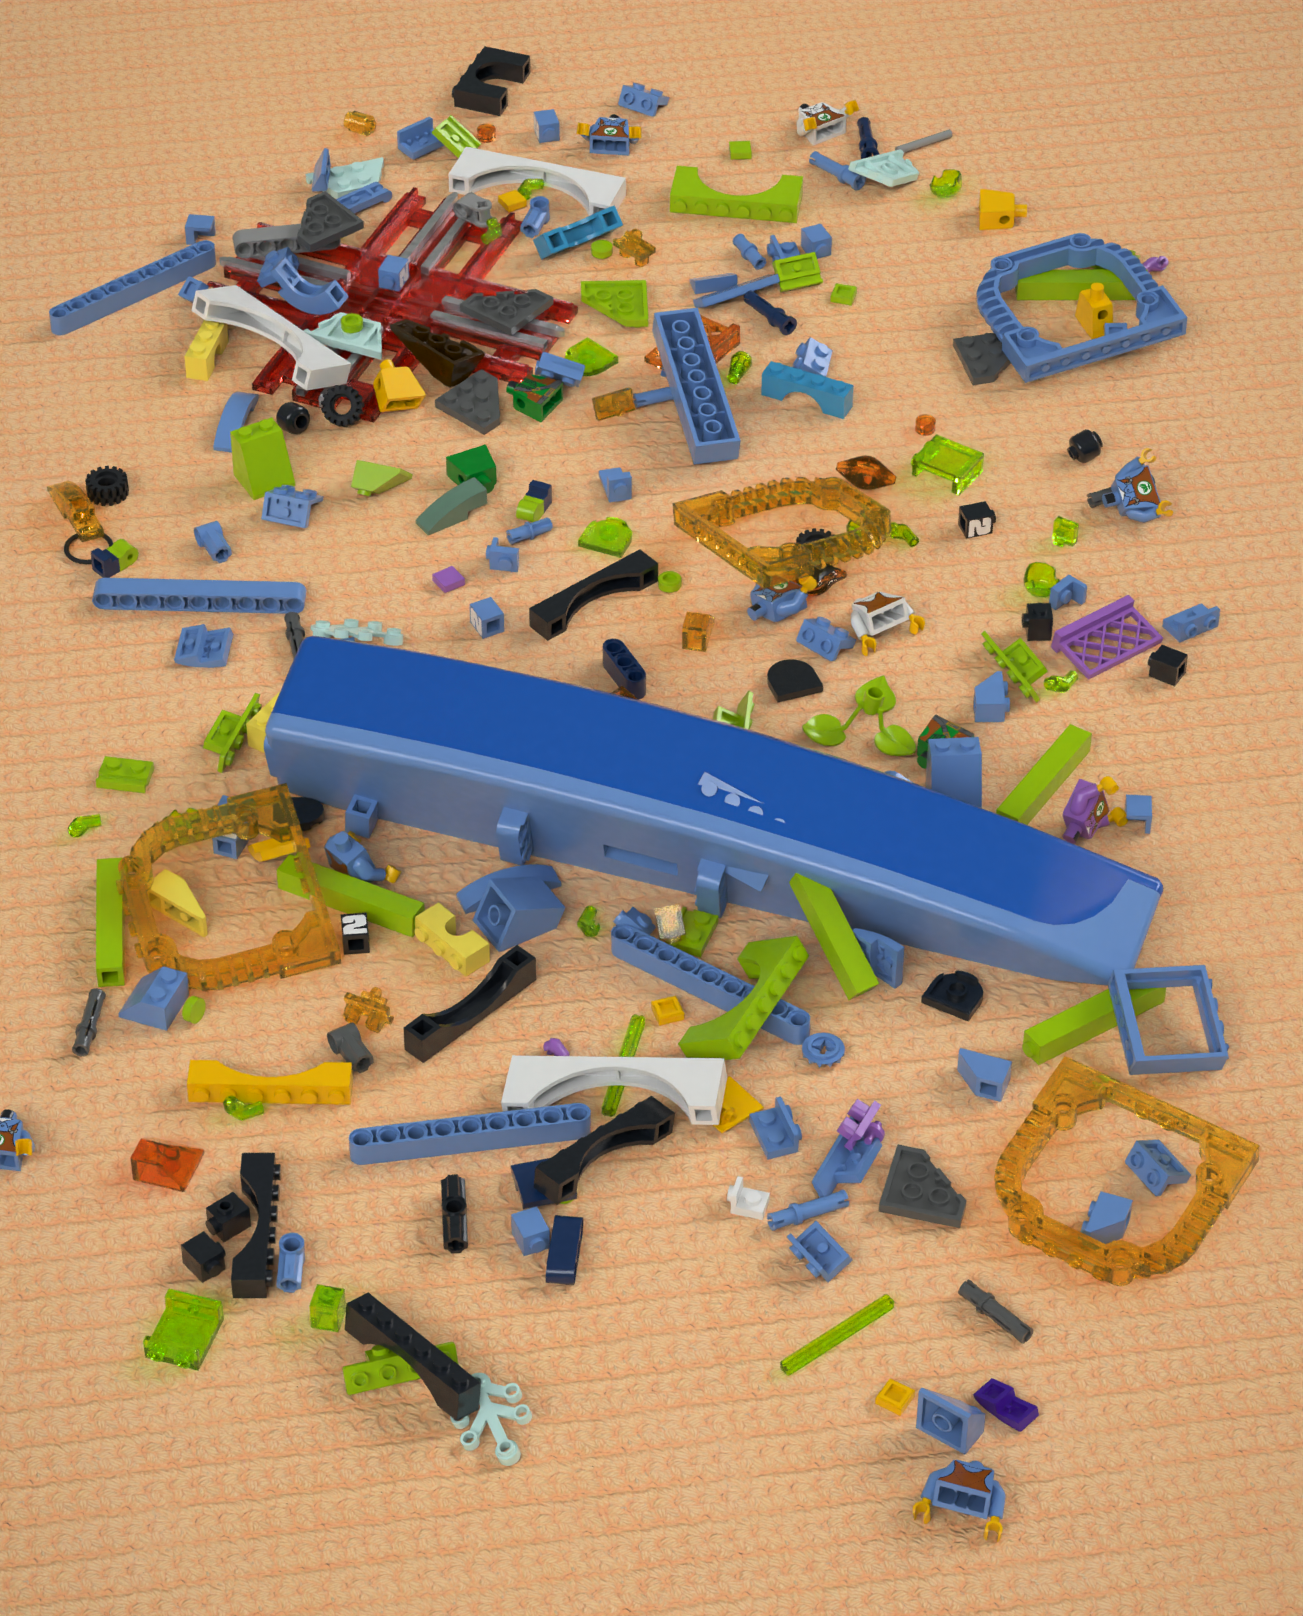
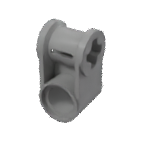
M470 192L453 204V211L458 218L480 228L489 227L493 224V217L490 213L492 208L490 200Z

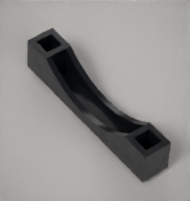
M639 549L530 607V627L548 641L565 632L572 617L589 602L613 593L641 591L658 582V563Z
M518 945L498 958L484 980L463 1000L441 1012L421 1014L403 1027L404 1049L422 1063L430 1059L536 981V958Z
M653 1096L638 1102L628 1111L617 1115L615 1119L599 1126L595 1131L585 1137H581L571 1146L560 1150L553 1157L539 1163L535 1169L534 1188L558 1205L577 1192L578 1182L582 1173L600 1156L623 1147L654 1145L670 1135L673 1131L675 1112Z
M242 1153L240 1169L241 1188L244 1195L255 1207L258 1214V1222L250 1241L233 1258L231 1274L233 1298H267L268 1287H273V1270H269V1265H274L275 1250L271 1248V1244H276V1227H272L273 1222H278V1206H274V1201H279L280 1188L279 1185H276V1180H281V1164H276L275 1153Z
M369 1292L346 1303L345 1331L363 1345H381L402 1357L423 1380L437 1406L453 1419L458 1421L479 1409L481 1382Z

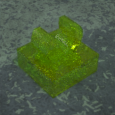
M1058 516L1054 520L1052 539L1055 540L1053 544L1059 547H1063L1065 544L1073 547L1078 540L1079 524Z

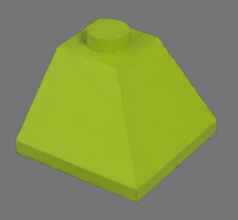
M357 460L351 487L358 490L357 494L371 497V493L380 494L411 480L413 474L401 468Z

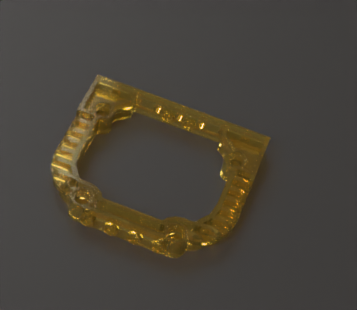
M787 477L782 478L780 483L776 480H770L767 486L763 483L756 484L755 489L751 486L745 487L743 492L737 489L731 491V496L720 490L672 503L673 519L676 527L763 589L814 575V567L819 570L824 569L826 563L834 566L839 563V560L844 563L849 562L851 556L859 559L863 557L864 553L870 555L874 553V549L881 548L886 538L891 535V511L848 482L837 477L825 479L815 477L814 481H810L806 477H797L796 481H793ZM793 504H812L822 510H836L860 526L851 531L809 543H785L779 547L753 546L747 548L719 528L733 525L736 521L735 519Z
M287 783L228 797L227 804L219 806L217 804L211 808H201L195 812H185L179 816H169L163 821H157L153 826L140 834L134 846L132 845L130 855L122 858L118 864L120 879L115 880L119 895L124 894L125 901H122L125 917H131L132 922H128L131 938L136 937L138 943L134 944L137 959L143 958L145 968L149 973L163 966L186 972L190 990L192 988L208 992V990L218 989L219 991L224 990L226 987L239 986V984L245 982L251 983L261 978L267 979L276 974H279L280 979L341 964L339 944ZM235 833L237 837L244 840H251L260 834L275 839L280 843L291 841L296 854V858H293L296 872H301L303 876L300 879L303 894L308 893L313 911L306 912L301 922L292 931H278L273 936L272 943L262 947L219 958L202 960L180 955L174 940L168 935L158 932L147 892L151 889L154 882L152 864L165 852L179 846Z
M1064 1056L1033 1101V1109L1001 1153L995 1169L994 1183L1000 1205L1008 1216V1230L1012 1236L1025 1245H1032L1042 1250L1049 1257H1057L1067 1262L1074 1269H1082L1092 1274L1099 1281H1106L1116 1286H1125L1133 1278L1147 1279L1154 1274H1167L1188 1262L1197 1252L1224 1208H1229L1258 1163L1260 1145ZM1107 1101L1134 1113L1140 1119L1158 1124L1164 1130L1173 1131L1199 1143V1155L1203 1162L1196 1169L1195 1196L1174 1228L1163 1239L1145 1247H1139L1124 1240L1104 1244L1044 1215L1043 1206L1040 1201L1022 1190V1184L1027 1172L1057 1130L1067 1131L1072 1129L1076 1125L1078 1115L1102 1109Z

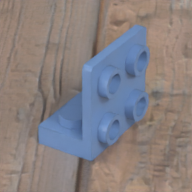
M291 485L274 487L273 490L265 492L261 519L308 528L311 505L323 501L324 496L317 495V491L303 489V492L296 491L295 487Z

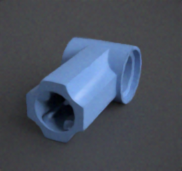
M537 196L530 200V209L520 226L521 232L526 237L533 238L535 235H538L543 225L549 222V200L546 197Z
M214 521L194 527V535L199 547H205L213 561H218V563L227 561L232 552L223 536L219 522Z
M287 1233L279 1241L276 1285L277 1288L289 1293H294L296 1290L301 1289L303 1264L305 1262L304 1239L297 1233Z

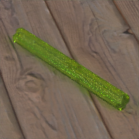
M634 1014L631 1016L618 1057L635 1056L645 1026V1017L643 1015L638 1016ZM608 1086L601 1107V1113L604 1116L613 1117L616 1114L625 1086Z
M888 1294L879 1297L781 1360L780 1369L787 1376L798 1371L894 1308V1300Z

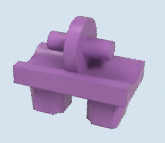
M859 1099L854 1102L847 1114L859 1121V1123L857 1124L846 1116L837 1129L838 1133L848 1139L844 1146L851 1151L862 1136L865 1138L864 1142L868 1145L872 1143L874 1138H879L880 1142L883 1140L885 1132L881 1127L882 1123L880 1121L871 1122L881 1104L875 1100L871 1106H868Z

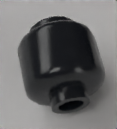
M288 402L279 408L276 421L281 429L291 434H300L309 426L310 414L305 407L297 403Z
M1085 429L1069 439L1070 447L1067 448V451L1073 460L1077 459L1081 463H1086L1100 455L1103 443L1095 431L1091 432Z

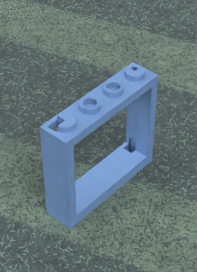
M1205 965L1113 970L1108 981V988L1129 1075L1222 1070L1226 1060L1229 1059L1227 1052L1229 1045L1224 1041V1025L1218 1017V1001L1216 998H1213L1211 990L1212 979L1208 978ZM1193 986L1210 1053L1145 1056L1129 989Z

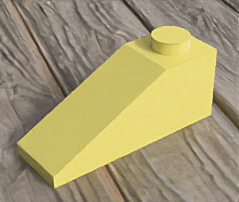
M164 869L144 886L147 905L202 937L208 935L206 916L186 881L180 875Z

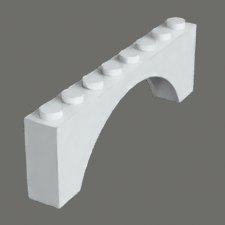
M465 147L448 174L449 192H457L463 195L470 192L475 193L496 185L512 183L537 184L551 187L575 198L585 208L588 216L614 205L616 210H618L626 196L625 177L471 147Z
M237 285L197 290L195 292L191 311L205 321L226 323L251 330L271 339L286 349L296 361L292 381L306 391L347 383L351 367L350 362Z
M512 1055L501 1105L503 1112L547 1107L568 1095L585 1089L614 1085L633 1086L648 1089L669 1098L685 1112L693 1125H719L727 1072L724 1058Z

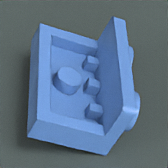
M633 83V85H623L618 105L654 117L658 105H667L669 97L662 95L663 91L652 88L649 91L645 89V85Z
M427 117L397 131L398 149L413 160L444 146V144L432 134L434 129L431 117Z
M289 247L279 251H271L266 255L257 280L261 287L277 282L270 271L285 257L295 270H298L300 265L298 257L292 253Z
M810 337L805 344L801 343L795 353L797 358L792 367L826 377L833 350Z
M543 352L536 373L540 374L541 377L562 381L566 386L579 387L585 365Z
M817 617V619H804L796 641L829 661H835L839 650L853 648L856 639L849 636L847 630L830 625V620L824 617Z
M817 1221L797 1238L791 1233L787 1236L788 1240L793 1244L789 1249L799 1260L804 1257L809 1262L805 1266L815 1278L821 1275L829 1282L853 1261Z

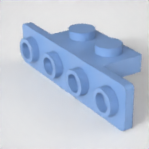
M851 1116L849 1117L850 1119H852V1120H853L854 1122H856L857 1124L859 1123V1121H857V1120L854 1119L853 1117H851ZM839 1134L812 1180V1184L819 1197L832 1194L838 1183H861L882 1147L879 1138H874L872 1143L868 1145L864 1142L865 1138L862 1136L850 1151L844 1147L848 1139Z

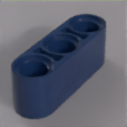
M606 640L602 646L603 667L626 697L637 700L642 699L646 695V672L621 640Z
M555 1215L546 1266V1283L575 1284L583 1235V1217Z

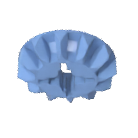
M816 1033L807 1037L803 1042V1058H807L809 1064L817 1063L819 1068L822 1064H826L831 1068L833 1063H840L841 1057L845 1053V1046L842 1040L833 1034ZM826 1046L827 1051L825 1054H821V1050Z

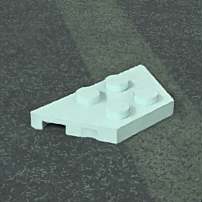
M901 149L852 161L848 168L852 172L889 187L915 181L919 175V171L912 165V162L909 159H903L904 152Z
M383 157L331 168L326 192L338 199L373 182H379L382 176V168H384ZM314 172L306 174V182L308 184L313 182Z
M340 312L332 316V318L318 323L319 328L313 331L309 329L304 330V332L323 345L382 359L380 322L363 318V329L360 332L346 333L341 329V318L346 313Z

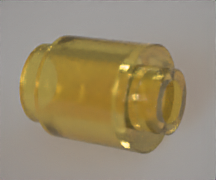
M349 111L344 118V127L348 128L351 132L369 136L376 129V121L372 115L358 111Z

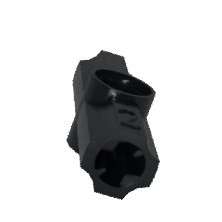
M458 1174L447 1175L445 1179L441 1180L443 1246L451 1254L461 1253L464 1249L468 1248L465 1179L459 1177Z

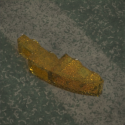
M68 480L47 486V491L64 519L68 518L81 542L104 537V529L95 516V507L77 484Z

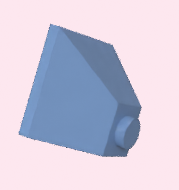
M921 1388L918 1393L916 1428L965 1455L984 1432L985 1413L961 1400Z

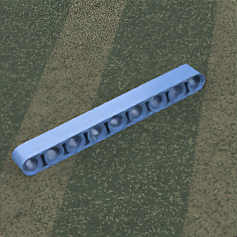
M208 240L199 241L49 310L51 332L55 335L68 334L187 280L188 276L194 277L215 267V244Z
M100 578L95 583L92 602L97 608L105 610L287 614L289 612L300 613L303 611L307 590L299 582Z
M618 924L611 930V952L615 957L726 1012L743 1001L755 987L630 925ZM780 999L761 1029L791 1044L802 1045L805 1039L810 1036V1015L806 1011Z
M572 1103L359 1128L352 1131L349 1135L350 1159L355 1164L367 1165L578 1140L591 1133V1110L585 1104Z

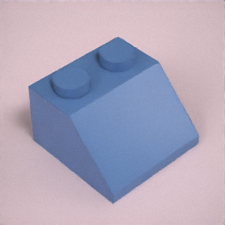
M163 966L142 977L118 1013L119 1017L167 1031L189 996L187 973Z

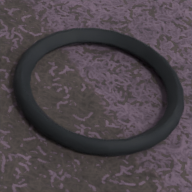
M82 531L72 535L65 542L64 553L75 563L92 564L91 559H78L70 554L69 546L71 542L82 536L94 535L104 538L108 542L109 547L113 545L112 539L99 531Z

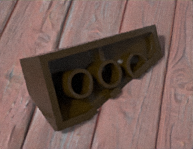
M408 319L390 325L392 332L429 373L448 387H453L466 380L485 354L484 351L469 342L461 340L458 343L450 340V335L431 333L429 327Z

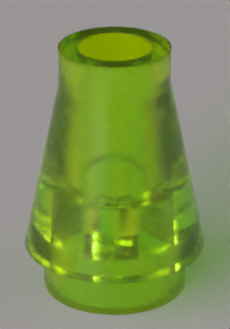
M738 351L731 356L727 380L730 383L738 384L740 379L751 368L752 358L748 353Z

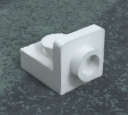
M738 1176L735 1185H730L727 1193V1201L731 1202L730 1213L763 1220L770 1200V1193L743 1187V1177Z

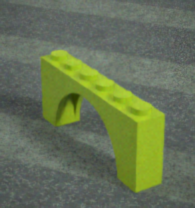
M677 166L670 192V212L797 223L803 194V176L782 174L779 182L764 192L753 195H729L706 186L698 176V167Z
M798 936L748 942L737 960L749 979H759L757 984L743 1001L727 1013L709 1022L689 1027L678 1043L686 1058H724V1060L741 1058L809 957Z

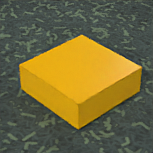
M517 190L498 195V203L508 212L527 206V200Z
M676 995L651 1001V1009L659 1026L684 1020V1011Z
M890 1378L876 1396L875 1404L901 1416L915 1397V1390Z

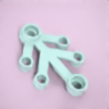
M344 619V624L330 625L329 621L319 620L316 621V624L311 625L310 628L313 631L312 636L326 638L334 636L341 639L352 636L361 641H372V637H383V643L386 645H403L401 629L387 628V632H382V622L369 621L368 627H358L359 620Z
M474 1373L472 1376L481 1382L480 1409L470 1430L465 1431L461 1435L460 1442L465 1450H475L479 1446V1438L486 1423H488L497 1442L495 1454L499 1462L504 1466L514 1465L520 1459L521 1452L516 1442L507 1438L498 1417L515 1420L518 1424L525 1425L531 1421L532 1413L529 1407L524 1404L514 1408L490 1401L489 1395L505 1398L509 1403L518 1402L522 1398V1391L516 1383H509L506 1386L491 1383L488 1375ZM516 1391L515 1394L509 1395L510 1392ZM526 1412L524 1416L519 1417L521 1413ZM469 1415L465 1416L461 1421H456L450 1416L454 1427L457 1429H463L470 1423ZM474 1438L472 1442L466 1443L468 1439Z

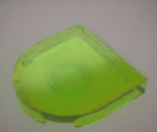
M588 337L570 347L565 355V359L585 365L583 376L600 374L618 363L617 355Z
M606 517V520L598 522L595 520L586 527L578 539V546L622 558L632 542V530L624 520L619 518Z

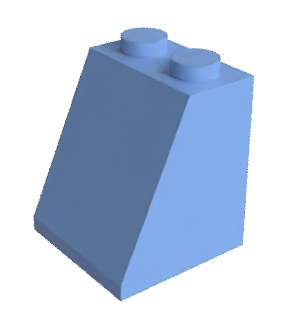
M979 737L928 739L926 788L982 808V753Z
M540 877L493 878L487 884L473 921L499 952L556 929L566 907Z

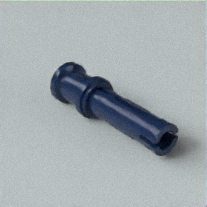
M861 117L857 121L861 139L859 142L861 159L872 157V153L873 156L879 155L878 144L873 138L871 122L867 117Z
M752 290L744 295V298H746L744 302L765 316L769 324L773 327H778L783 335H789L796 329L797 320L792 316H787L782 308L773 307Z

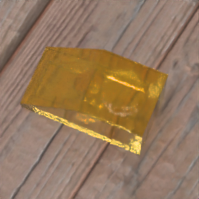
M687 612L682 627V649L706 652L715 617L698 612Z
M680 903L655 908L653 913L659 939L661 941L665 940L667 944L681 942V937L686 936Z

